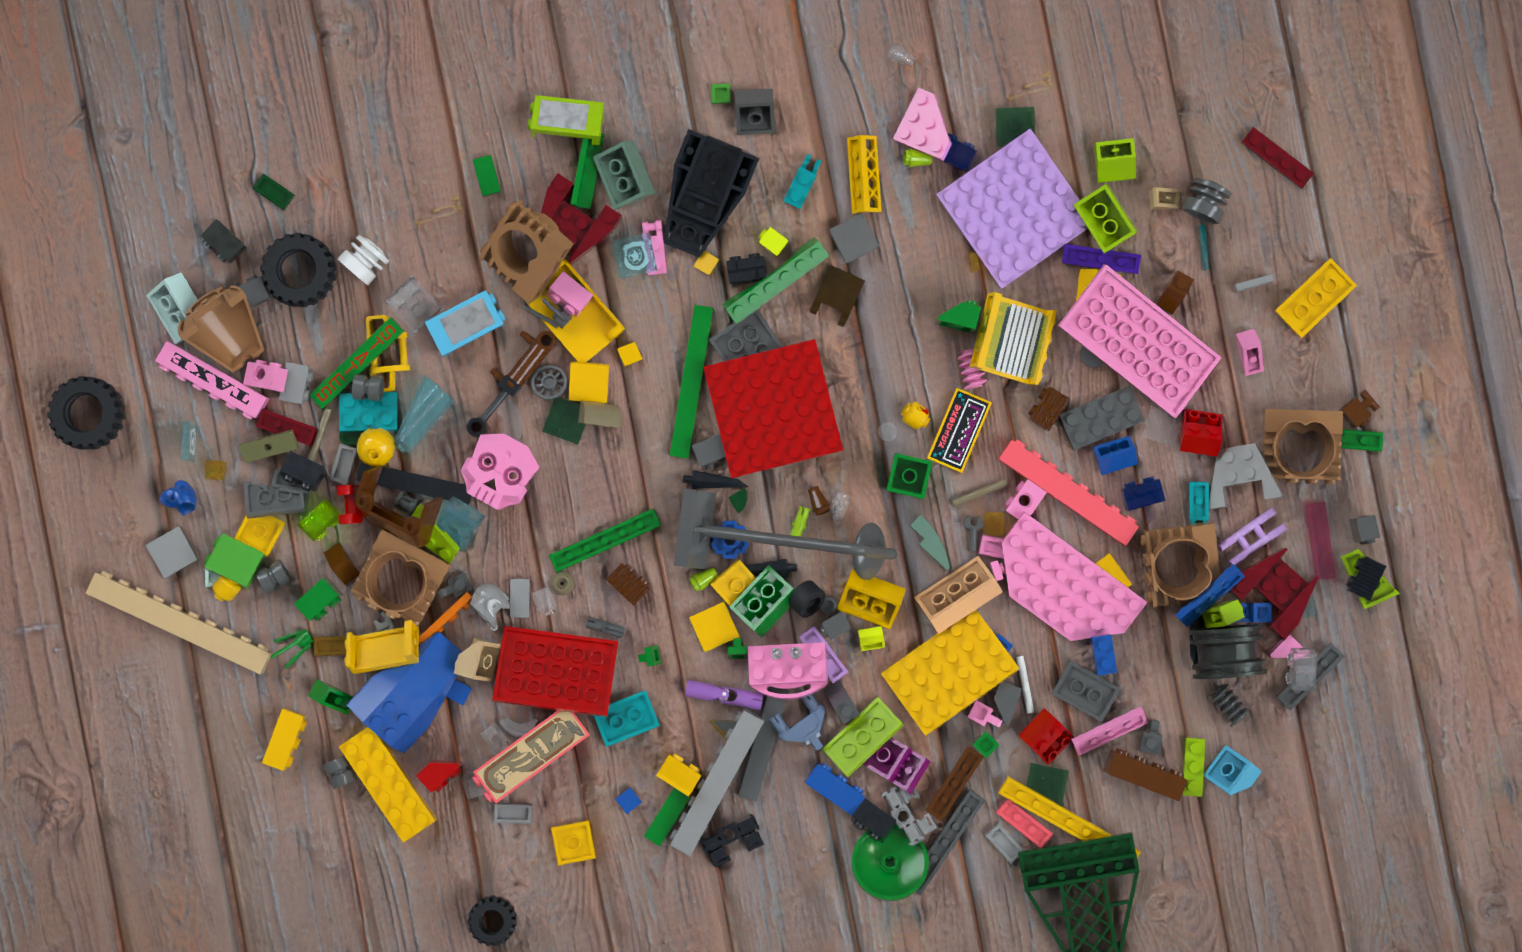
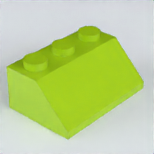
M1109 184L1103 185L1074 204L1077 212L1104 253L1138 233L1137 228Z

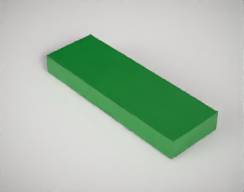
M1343 429L1341 449L1382 452L1383 432Z
M673 788L644 837L660 847L689 801L690 796L688 797L678 789Z

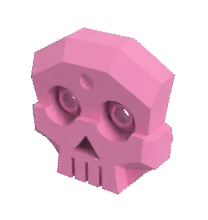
M507 434L480 435L472 458L466 459L461 472L468 494L497 510H502L522 502L528 491L526 485L539 470L540 466L529 446ZM486 458L491 459L489 466L484 463ZM512 472L517 474L514 480L510 478V473ZM495 479L496 490L484 483Z

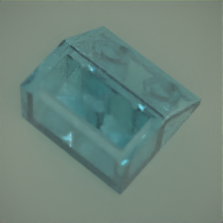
M452 496L443 508L436 525L441 531H446L460 547V551L464 553L479 530L485 515Z

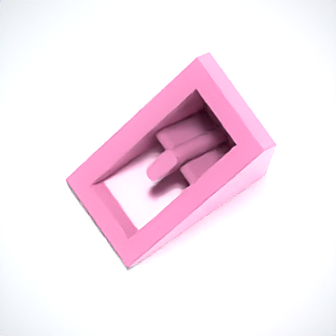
M1291 635L1286 639H1281L1268 652V657L1270 658L1310 657L1309 653Z

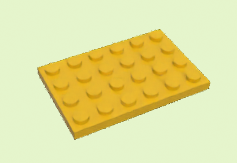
M976 609L941 633L931 637L882 672L881 675L924 735L927 736L1020 670V668Z

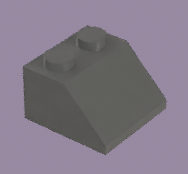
M773 89L736 90L737 135L775 133Z

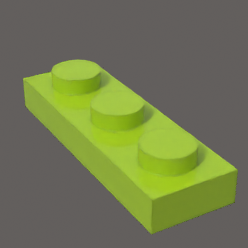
M1185 737L1183 778L1188 781L1184 788L1183 796L1202 797L1206 739Z

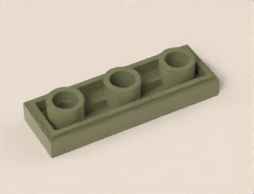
M293 429L239 444V449L245 463L299 448Z

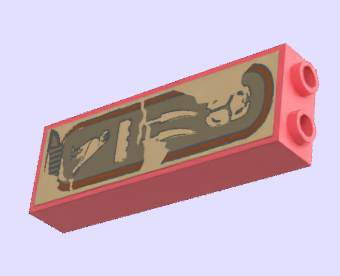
M558 710L472 772L474 775L472 780L478 787L482 786L485 790L483 795L488 802L493 801L496 804L590 734L574 712Z

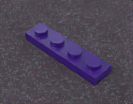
M1065 244L1062 264L1101 269L1106 264L1117 272L1138 274L1141 255L1111 250L1104 253L1102 249Z

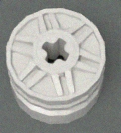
M358 235L356 239L362 245L359 247L352 242L351 245L356 250L353 254L345 250L338 257V260L365 284L369 285L376 277L371 268L374 266L382 270L383 268L377 263L379 259L386 265L389 260L384 252L371 240Z

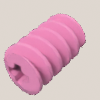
M974 349L957 352L962 354L958 357V360L964 361L959 365V368L965 369L961 372V375L967 376L962 381L969 384L964 387V390L982 387V384L987 382V379L981 378V376L986 374L984 371L969 367Z

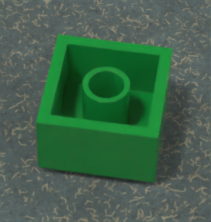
M894 453L886 491L924 499L933 462Z
M322 578L294 605L309 621H320L327 614L326 610L329 607L334 608L342 601L340 597L343 594L329 578Z

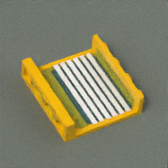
M997 292L988 293L969 367L1028 385H1039L1043 377V364L1047 360V348L1052 340V328L1057 320V311L1044 310L1005 298Z

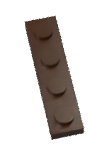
M967 746L926 808V811L942 821L984 756Z

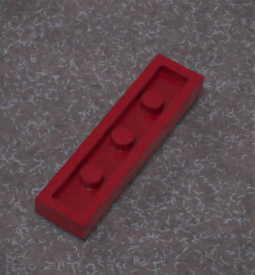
M1252 127L1241 142L1300 189L1306 185L1314 174L1254 127Z

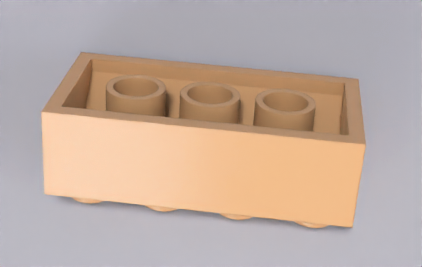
M977 556L914 598L939 634L1001 594L1002 590L980 557Z

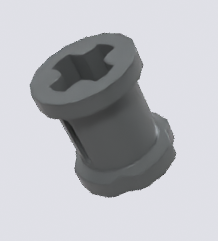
M401 491L394 506L407 510L408 514L411 515L419 499H413L405 495L404 491Z

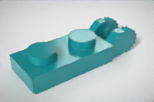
M809 154L806 155L802 166L799 167L783 202L799 210L817 176L816 173L822 160L818 159L814 164L812 172L806 170L805 168L811 160V155Z
M1189 482L1190 524H1196V520H1202V523L1209 520V482Z

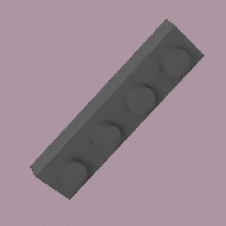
M1329 643L1276 698L1291 711L1345 656L1332 643Z

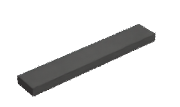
M770 687L769 692L788 694L789 690ZM767 696L761 717L765 721L754 740L738 795L740 797L753 801L758 799L777 734V730L769 719L777 713L782 717L787 699H776Z
M970 789L927 850L929 858L927 876L922 886L916 891L920 896L985 802V799Z

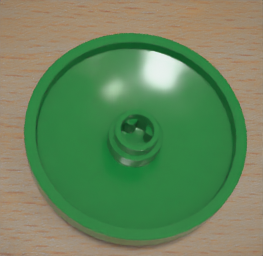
M898 825L894 827L883 843L880 841L875 842L868 836L869 833L865 832L854 847L851 862L854 878L861 889L868 895L883 901H898L914 894L924 883L929 867L928 853L924 843L921 841L914 846H910L909 843L911 842L904 829L901 830Z

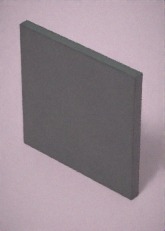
M862 213L829 229L846 264L880 247Z

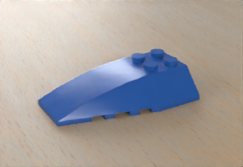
M437 632L419 644V663L386 668L376 673L347 703V706L386 743L396 750L405 753L431 725L457 677V674H454L455 662L458 655L463 651L442 633Z

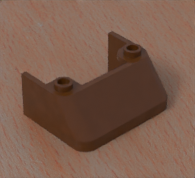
M379 465L364 471L355 498L356 505L363 518L415 547L420 548L427 545L430 541L443 498L439 497L425 503L420 519L414 516L404 518L374 502L373 496L383 467Z

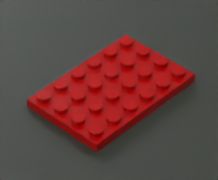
M504 626L492 701L607 717L618 641Z

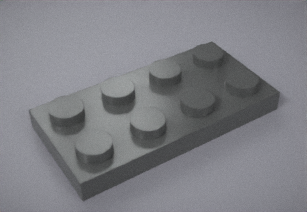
M1131 386L1059 415L1073 450L1145 421Z

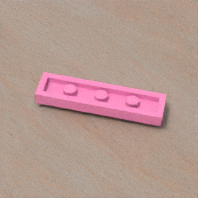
M1140 706L1071 740L1078 756L1148 722Z

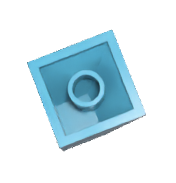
M1225 745L1203 776L1229 795L1251 787L1262 771Z

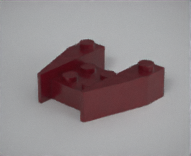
M557 173L547 188L541 213L550 217L558 226L559 231L574 243L569 250L573 255L568 261L573 265L610 236L623 217L605 205L594 221L565 202L574 188V183Z
M1281 548L1242 570L1241 572L1245 577L1229 590L1238 600H1243L1254 588L1266 600L1272 603L1280 612L1267 626L1281 639H1286L1298 626L1319 578L1313 575L1306 582L1281 559L1288 550L1287 548Z

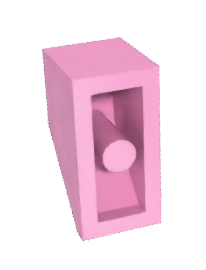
M1255 329L1237 333V349L1245 376L1263 372L1262 346Z

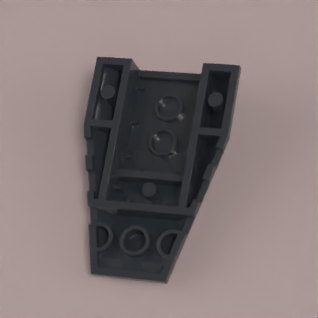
M688 129L674 164L664 244L700 258L746 194L760 158L730 143Z

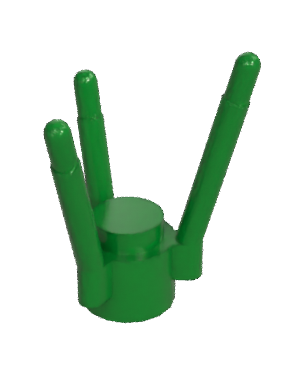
M299 629L294 633L275 639L274 642L277 643L295 637L293 638L294 642L272 654L270 658L273 659L296 645L299 648L303 646L285 665L286 669L289 668L307 649L312 647L310 644L314 641L307 629Z

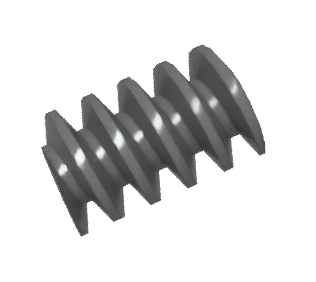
M1226 683L1215 688L1208 696H1214L1211 700L1212 703L1219 702L1216 709L1223 707L1220 714H1228L1225 720L1232 719L1233 721L1230 724V727H1232L1246 716L1248 709H1241L1243 702L1236 703L1239 697L1237 695L1231 697L1234 691L1232 689L1227 691L1229 684Z

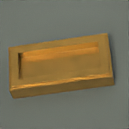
M347 636L313 637L314 656L346 655L345 640Z

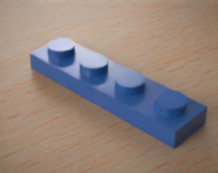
M1233 564L1216 580L1212 581L1207 589L1186 606L1182 607L1176 616L1188 627L1245 576Z

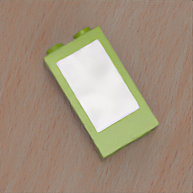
M535 95V101L531 102L530 105L532 119H528L527 130L531 131V137L535 138V134L540 133L592 139V145H600L604 102Z

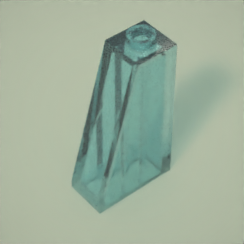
M428 376L423 378L394 438L397 442L395 446L403 453L405 451L411 453L456 403Z

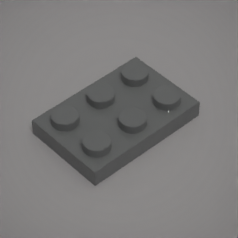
M1069 660L1051 694L1102 722L1120 688Z

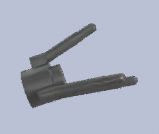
M545 298L542 301L555 313L552 316L554 321L527 306L523 307L524 310L550 323L555 328L559 326L563 329L572 319L562 306L557 303L560 308L557 310Z

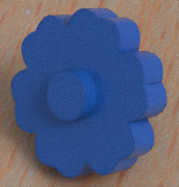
M724 521L723 525L720 526L746 530L743 525L738 526L736 521ZM712 537L714 541L711 543L715 553L723 554L725 559H735L738 553L744 554L749 546V543L746 541Z

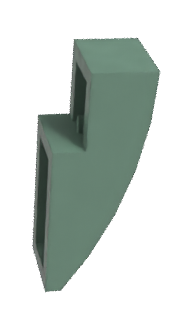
M920 514L909 525L923 538L918 545L945 570H948L950 565L944 546L930 523Z

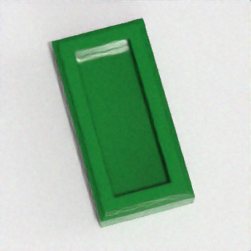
M488 155L473 159L482 197L500 193L501 189L492 156Z

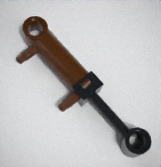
M522 331L520 336L531 346L510 372L504 376L494 368L490 370L493 377L500 381L498 386L502 388V391L481 417L471 418L468 421L467 431L470 435L480 437V435L486 433L487 420L509 394L514 398L549 352L555 348L557 339L552 332L542 331L535 339L529 333ZM544 336L552 338L550 345L544 346L542 344ZM475 422H480L482 425V429L478 433L472 430V425Z

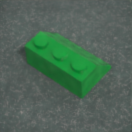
M967 300L965 303L962 302L940 315L936 319L935 324L973 333L976 330L981 307L977 306V302Z
M768 565L729 608L762 638L790 608L789 598L795 589Z

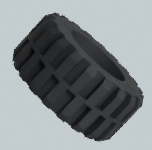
M295 233L292 235L286 234L281 239L277 238L272 246L269 245L266 250L268 251L266 255L263 254L261 259L263 260V265H260V271L262 272V282L272 297L285 305L302 308L308 307L311 304L315 305L320 299L327 297V292L333 288V281H336L337 275H335V270L337 268L333 260V254L325 244L311 235ZM297 252L308 254L316 264V275L313 281L303 288L290 287L281 276V267L284 260L289 255Z
M78 376V378L68 379L67 383H62L58 386L59 390L57 392H53L51 395L53 400L48 403L50 412L47 413V418L51 420L49 426L55 431L54 435L61 439L62 443L76 449L95 450L110 444V441L118 436L117 432L122 430V420L125 419V414L123 413L125 406L120 400L121 395L119 392H116L115 388L111 384L106 383V381L94 377ZM83 395L94 396L101 402L103 407L102 420L91 431L77 429L70 419L72 404Z

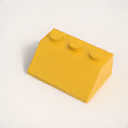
M852 569L837 610L891 629L906 589L876 577L870 580H863Z

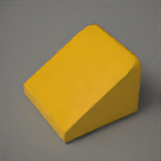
M704 251L693 267L710 277L720 260Z
M635 342L617 349L625 367L642 360Z

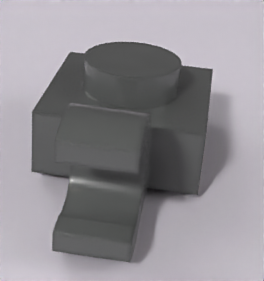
M464 572L447 580L450 586L437 592L440 598L451 593L456 598L473 590Z
M1151 719L1149 732L1142 733L1140 751L1153 754L1160 753L1162 735L1157 734L1160 724L1158 720Z

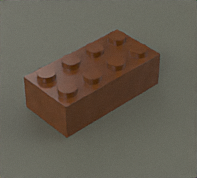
M1119 748L1116 751L1110 750L1103 769L1105 773L1180 802L1188 781L1183 778L1184 774L1170 769V772L1165 771L1166 767L1152 762V765L1147 764L1148 760L1137 755L1134 758L1129 757L1130 753Z

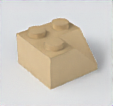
M474 638L471 646L458 655L454 674L475 680L493 682L498 666L501 644Z

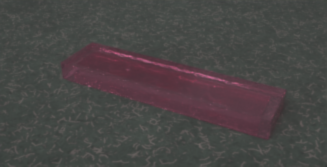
M1325 501L1305 504L1315 576L1319 577L1318 580L1335 578Z

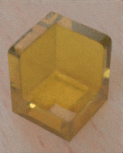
M983 512V534L1004 535V512Z

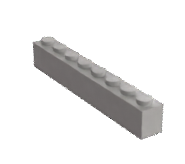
M747 709L737 713L734 722H736L734 729L729 728L724 737L727 739L725 745H720L715 754L718 756L715 763L711 761L706 770L709 773L706 780L702 778L697 786V789L700 791L697 796L693 795L688 803V806H690L687 813L683 812L678 822L681 825L678 830H673L669 838L672 840L670 846L691 856L765 719Z

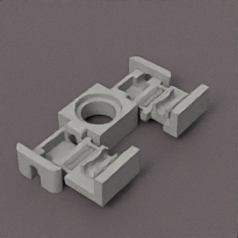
M893 787L890 791L884 792L882 797L887 798L893 809L891 814L897 820V825L901 830L904 829L911 842L909 845L914 846L925 839L924 835L939 828L930 813L924 815L925 818L922 820L917 819V822H915L916 819L906 803H909L908 800L913 797L915 799L921 797L916 787L913 790L915 795L913 793L910 795L901 788L897 791L898 788ZM902 811H906L909 815L908 820L905 822H901L898 818L899 813Z

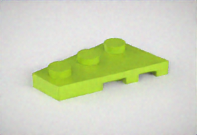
M422 503L417 506L412 516L420 519L424 508ZM435 524L430 541L425 546L450 564L460 550V547L446 531H441Z
M1359 549L1340 556L1348 576L1354 575L1356 571L1354 565L1357 559L1365 556ZM1382 575L1370 601L1361 597L1358 598L1363 609H1367L1400 593Z

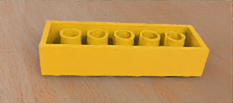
M369 727L339 746L403 843L437 820V817L387 743Z

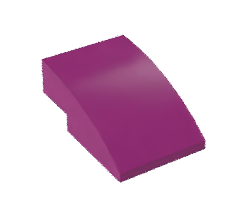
M891 737L862 765L911 795L931 762Z

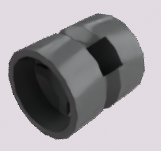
M355 375L352 384L353 399L365 400L368 398L369 401L381 402L384 392L383 377L371 376L368 379L366 375Z
M281 560L270 564L269 569L263 568L256 572L257 579L267 594L276 590L277 585L284 586L292 581L289 572Z
M344 755L322 765L326 774L332 776L330 783L333 790L356 780L354 772L347 769L349 762Z

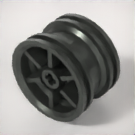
M1237 625L1189 630V635H1193V639L1189 640V642L1197 646L1198 663L1192 665V669L1196 670V674L1192 675L1193 679H1222L1266 674L1267 669L1262 668V665L1266 664V660L1259 658L1257 644L1259 639L1264 638V634H1259V629H1263V625Z

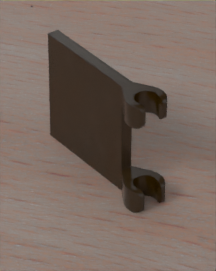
M830 265L810 308V313L816 315L821 303L842 312L838 325L844 327L865 280Z

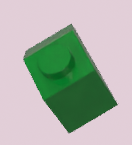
M316 679L308 694L317 703L346 715L351 710L347 703L354 697Z

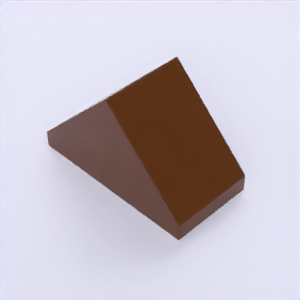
M340 542L324 552L331 569L344 585L359 576V570Z

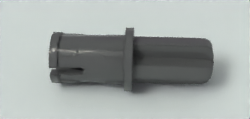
M590 616L586 623L587 629L602 632V635L606 633L622 638L625 628L609 623L608 620L602 621Z

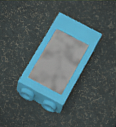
M485 290L425 322L443 357L450 355L451 352L481 336L505 326L503 321L506 318L501 309L497 311L494 305L497 301L493 293L488 294Z

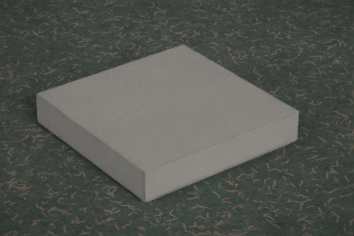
M180 526L146 544L164 579L199 560Z

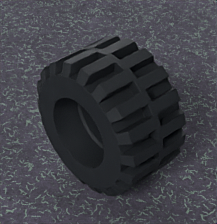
M486 896L479 900L469 912V919L467 920L468 929L473 934L472 937L478 940V943H484L486 946H498L501 943H505L514 933L517 926V913L514 911V906L510 905V901L504 900V897ZM496 910L503 916L504 924L499 931H488L482 925L481 918L486 911Z

